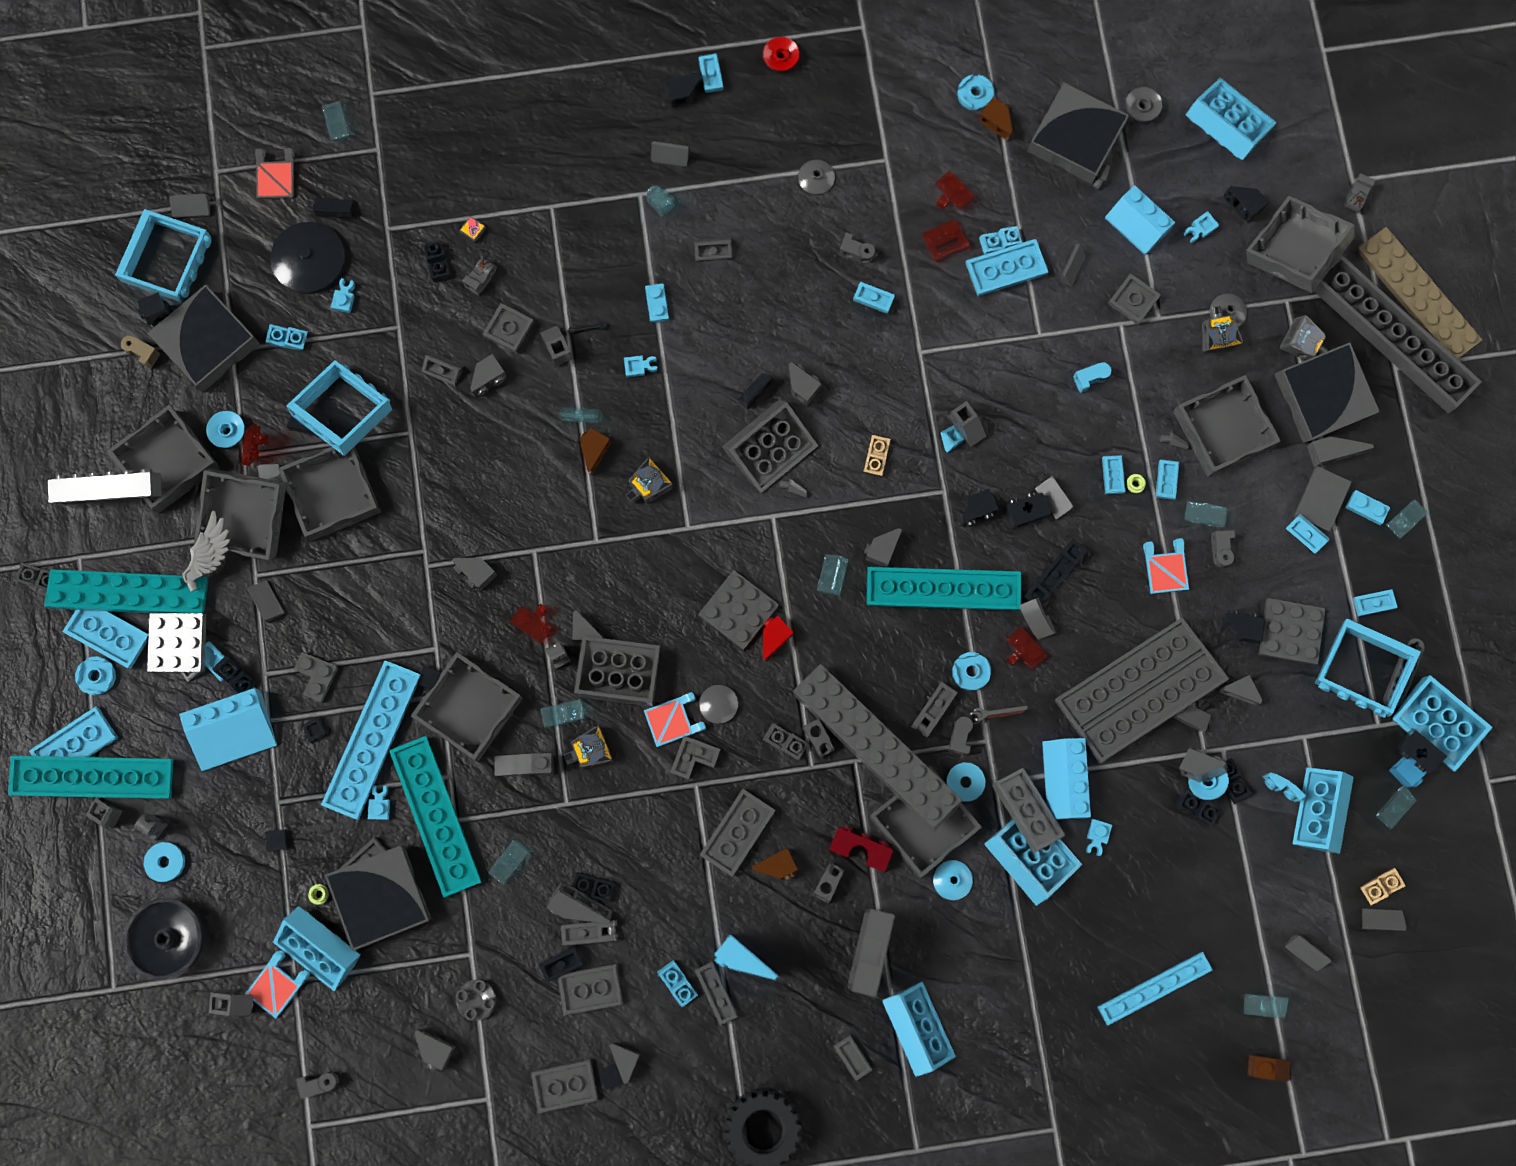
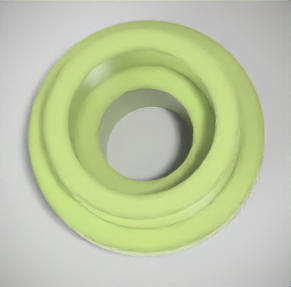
M1133 474L1127 479L1126 486L1130 492L1140 493L1144 490L1146 482L1141 475ZM1133 481L1138 482L1139 486L1134 487Z
M321 884L314 885L309 891V899L314 904H323L329 897L327 887ZM318 891L322 892L321 898H317L316 893Z

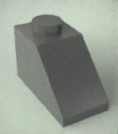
M895 529L874 538L872 544L868 543L864 551L867 554L865 560L882 567H887L902 529Z
M211 993L209 1013L226 1016H251L253 995Z
M421 1029L416 1030L415 1037L423 1062L428 1064L427 1067L436 1072L445 1069L456 1046Z

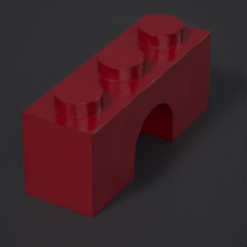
M842 826V828H837L829 851L847 858L853 847L861 846L868 854L865 865L885 872L893 849L889 848L890 844L880 840L878 843L871 841L872 837L863 833L858 836L853 834V829Z

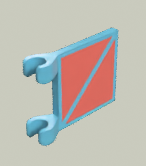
M1182 538L1173 541L1175 553L1154 555L1153 542L1143 544L1150 594L1189 590L1184 540Z
M688 693L644 710L656 747L706 729L703 722L692 726L689 723L683 705L695 701L693 693Z
M281 950L274 953L269 963L245 993L253 995L252 1000L274 1018L280 1015L310 976V973L304 970L294 980L281 970L277 965L286 956Z

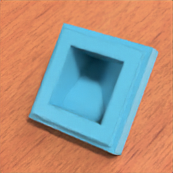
M954 425L941 432L944 448L947 453L965 441Z

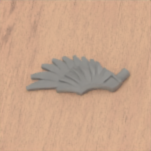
M216 511L211 512L205 532H200L197 542L190 549L191 561L188 568L182 573L190 592L198 589L194 580L217 570L215 566L222 564L220 560L226 558L222 555L229 550L228 547L224 548L231 542L230 539H226L229 530L226 529L222 532L224 518H220L217 523Z

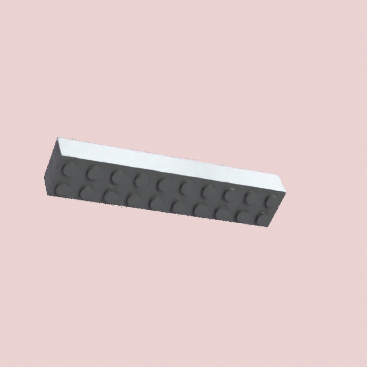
M1343 255L1339 257L1314 290L1316 294L1448 414L1456 409L1482 382Z
M821 664L793 690L794 696L933 832L962 804V800Z

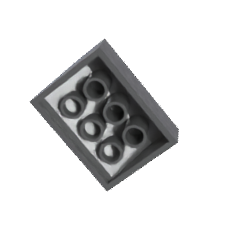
M778 400L722 446L735 465L760 493L818 447L789 404L783 400Z
M583 636L574 690L575 696L578 698L653 707L660 646Z

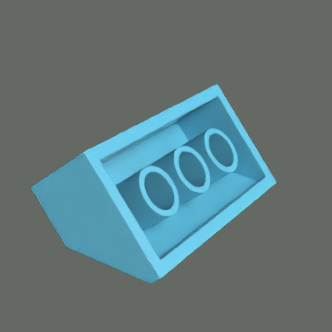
M1085 738L1043 741L1046 805L1056 820L1090 818Z
M1306 768L1302 790L1306 796L1300 801L1293 838L1294 845L1340 854L1353 776L1341 771Z
M300 906L283 920L273 941L275 945L333 991L343 982L360 957L356 950L352 951L351 947L342 941L339 936L332 933L324 924L318 922Z
M923 982L882 1000L915 1076L934 1071L956 1057Z

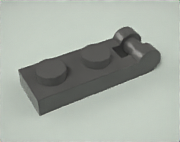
M941 682L911 727L923 732L922 735L927 738L957 692ZM924 718L930 721L928 726L922 723Z
M617 920L609 921L608 924L591 922L561 925L562 946L619 940L618 934H616ZM603 927H608V935L602 936Z

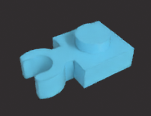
M1207 211L1193 221V227L1187 228L1184 235L1192 233L1194 237L1190 242L1193 243L1197 240L1199 234L1204 238L1217 229L1219 224Z
M341 278L339 282L341 290H335L331 309L350 313L355 297L350 292L354 290L355 283L351 280L350 285L345 287V280Z
M643 356L624 358L626 378L645 376L644 370L649 372L658 371L657 366H650L651 362H656V357L651 356L644 361Z
M373 786L372 793L375 799H369L368 819L389 820L390 800H384L388 794V787L383 786V792L379 794L377 786Z
M1095 819L1091 820L1087 839L1092 840V842L1087 846L1086 853H1090L1092 847H1096V856H1101L1103 851L1101 843L1107 844L1112 827L1111 824Z

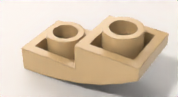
M872 435L864 472L882 476L890 439Z
M1392 868L1360 888L1370 905H1373L1388 897L1389 894L1405 887V884L1396 869Z

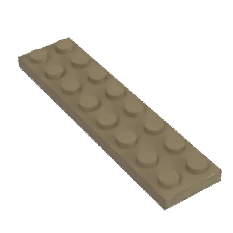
M1387 227L1356 249L1414 320L1456 359L1482 341V338Z

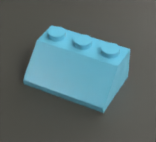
M1135 185L1117 202L1105 217L1144 255L1171 230L1175 223Z

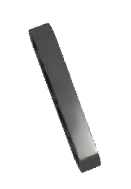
M1411 639L1405 643L1409 647L1416 644V648L1421 653L1396 708L1400 707L1404 702L1423 655L1425 646L1420 639ZM1399 657L1383 697L1385 706H1387L1389 698L1394 691L1392 689L1396 687L1397 677L1401 676L1404 669L1403 661L1407 659Z

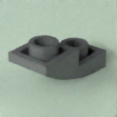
M21 562L14 581L47 591L50 571Z
M1039 598L1019 605L1027 624L1037 639L1056 633L1049 615L1046 616Z
M774 723L771 724L763 738V741L797 760L800 759L808 745L804 740Z

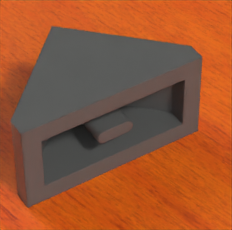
M576 610L573 612L572 640L574 643H582L583 636L603 638Z
M1250 675L1221 688L1219 693L1255 706L1262 703V698Z
M95 798L86 816L100 826L114 828L123 810Z
M612 1043L609 1047L623 1083L626 1084L631 1078L640 1053L617 1043Z

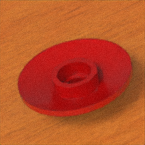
M776 37L765 45L763 58L771 69L787 71L796 65L799 59V49L791 39Z

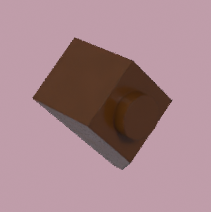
M993 97L980 113L978 122L1008 142L1012 134L1009 109L1003 101Z
M589 428L588 432L585 431L582 434L580 444L588 473L592 475L611 442L610 438Z
M787 848L752 866L753 871L777 879L784 877L785 881L794 877V872L798 870Z
M1249 1055V1076L1289 1081L1290 1060Z

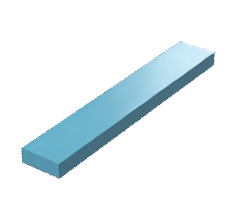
M1200 952L1097 1007L1105 1023L1110 1025L1213 969L1204 953Z

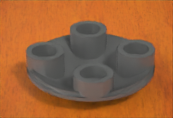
M714 685L703 692L700 697L699 707L702 715L708 721L718 724L726 723L736 714L738 700L730 688L724 685Z
M471 980L465 983L457 992V1008L460 1014L468 1020L478 1021L485 1019L495 1008V991L490 984L483 980Z

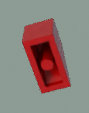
M779 616L775 619L771 617L764 624V661L772 656L794 634Z

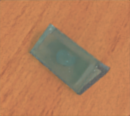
M562 407L559 416L562 421L598 423L599 409Z
M825 554L817 588L818 592L840 596L848 563L846 558Z
M1405 786L1400 787L1376 816L1392 829L1417 800Z
M1245 994L1244 1014L1285 1018L1288 998Z

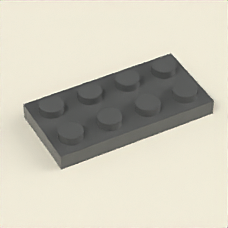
M1024 768L992 784L1033 853L1065 836Z
M742 789L705 845L700 856L733 877L775 810Z

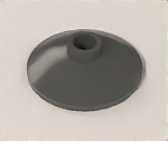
M1139 87L1129 93L1125 106L1128 114L1133 119L1140 122H1148L1160 114L1162 100L1153 89Z
M811 160L801 167L798 180L804 191L813 195H820L832 188L835 174L832 167L825 161ZM814 173H819L820 176L816 177Z
M1222 294L1216 297L1210 308L1221 306L1223 316L1233 315L1237 327L1241 326L1247 317V307L1244 301L1234 294ZM1227 307H1231L1233 312L1228 311Z

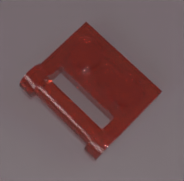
M956 219L923 232L921 235L935 262H939L941 258L961 249L966 250L970 247ZM957 239L959 241V243L954 244L941 251L936 250V248H939Z

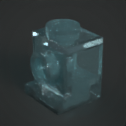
M653 185L648 189L646 194L647 202L661 217L675 206V198L673 196L670 197L664 188L661 189L658 185Z

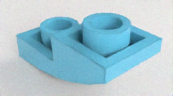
M1017 226L1003 228L999 232L983 234L979 237L984 255L1023 243Z
M270 324L265 342L266 344L303 350L307 331L291 327L287 329Z
M1267 773L1262 776L1266 780L1265 784L1269 789L1275 792L1284 789L1283 793L1290 801L1297 802L1306 796L1297 786L1277 774Z
M674 960L657 972L681 1007L698 996Z

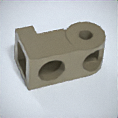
M126 336L121 341L122 349L131 356L140 357L138 361L149 369L153 367L160 356V353L155 348L133 336Z

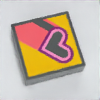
M470 216L459 231L473 242H476L486 227Z

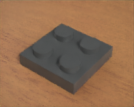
M1130 273L1108 304L1139 325L1161 294Z
M500 303L482 335L517 353L534 320Z

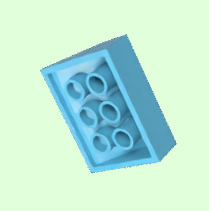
M1221 78L1195 101L1186 114L1193 123L1199 125L1207 134L1214 137L1220 145L1225 146L1234 156L1241 160L1259 144L1277 123Z
M1432 676L1421 678L1392 718L1407 733L1414 728L1446 754L1447 757L1443 763L1454 772L1492 728V726Z
M256 688L179 714L185 735L202 772L278 746L262 693Z
M1013 819L984 844L1035 905L1048 899L1082 865L1061 839L1033 853Z
M732 935L727 938L714 954L717 957L715 961L723 968L728 966L731 969L774 980L778 977L773 970Z

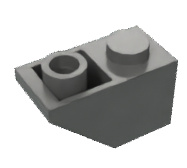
M558 326L540 333L555 366L573 359Z
M493 354L476 364L470 388L475 397L486 394L489 388L502 384L504 379L507 378Z
M790 362L788 372L792 396L808 406L821 388L820 380L816 376L804 372L805 369L801 365Z
M967 401L951 411L949 419L970 447L986 438L978 415Z
M454 558L452 560L455 564L453 567L460 576L464 573L468 578L466 582L473 589L477 587L481 591L497 576L495 571L482 558Z
M1190 748L1179 767L1182 776L1197 782L1206 781L1228 771L1226 762L1218 756L1211 757L1200 749L1193 750Z

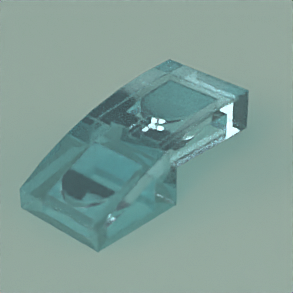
M340 101L323 105L322 109L331 141L349 136Z
M1414 499L1387 526L1399 538H1402L1428 512Z
M1187 501L1184 520L1185 522L1205 523L1207 526L1225 527L1228 509L1217 505Z
M580 700L540 709L544 728L584 719Z
M516 839L512 840L488 873L504 885L530 850Z

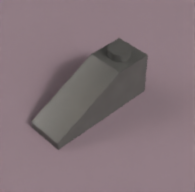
M1320 436L1313 439L1307 448L1313 465L1316 467L1368 453L1374 446L1373 444Z
M551 753L495 756V776L554 775V755Z
M563 881L556 888L547 905V909L553 914L563 918L606 924L609 923L613 911Z

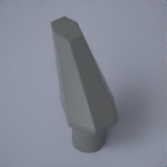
M1105 165L1096 176L1097 180L1093 184L1095 189L1099 190L1101 185L1107 182L1110 166Z
M1170 432L1169 435H1160V442H1169V445L1189 450L1188 443L1174 433Z
M790 478L789 481L780 480L779 488H787L789 492L807 497V490Z

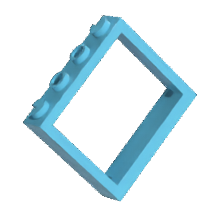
M144 209L115 276L123 283L152 293L159 292L161 296L183 303L184 299L189 295L192 281L196 279L197 269L204 261V253L211 244V236L205 229ZM155 223L198 238L175 292L132 277Z
M336 360L286 405L291 416L343 456L392 411L389 403L390 400L384 393H378L371 383L366 384L359 374H353L348 366L341 365ZM339 377L377 405L343 439L305 411Z
M1346 618L1341 625L1315 684L1319 685V688L1323 691L1337 693V696L1343 700L1350 699L1356 702L1355 705L1360 708L1374 710V713L1380 717H1389L1396 708L1421 652ZM1346 632L1407 659L1386 707L1324 679Z

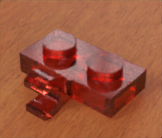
M950 170L936 181L935 185L944 193L937 199L938 202L935 204L939 209H942L951 200L961 210L975 197Z
M252 424L245 431L242 465L249 466L254 461H257L260 454L258 446L268 443L269 435L262 437L260 434L261 426Z
M541 603L534 614H531L521 606L510 620L513 625L541 645L552 631L550 626L541 621L548 611Z
M1020 627L1006 639L1016 651L1006 659L1010 665H1013L1018 659L1022 658L1032 669L1047 656L1023 627Z

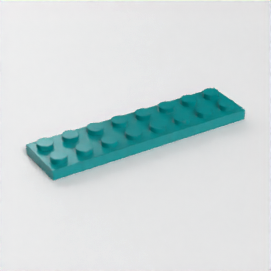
M889 567L867 568L866 606L1021 610L1019 606L1021 605V572Z
M50 569L44 606L48 609L204 614L209 579L207 577H200L194 580L198 589L190 592L183 576Z
M424 736L389 750L443 897H448L482 883L428 737Z
M11 756L8 795L170 799L172 793L173 759Z

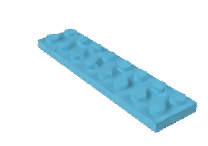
M386 660L384 661L321 803L322 806L359 820L416 690L420 674Z

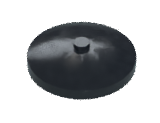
M301 222L288 227L277 237L271 249L270 262L275 276L287 289L299 294H316L330 288L340 278L346 264V252L342 241L331 228L317 222Z
M171 898L155 899L143 904L132 914L123 934V949L130 966L140 975L154 980L172 979L187 972L198 960L204 945V928L197 912L185 902Z

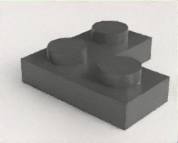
M301 652L293 670L311 677L303 695L323 703L339 667Z
M684 736L670 773L689 779L695 761L714 768L720 749Z

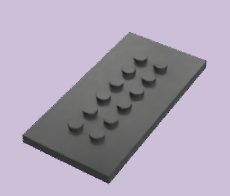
M1180 618L1056 698L1055 702L1079 736L1085 738L1087 747L1097 761L1102 764L1226 683L1229 678L1185 620Z

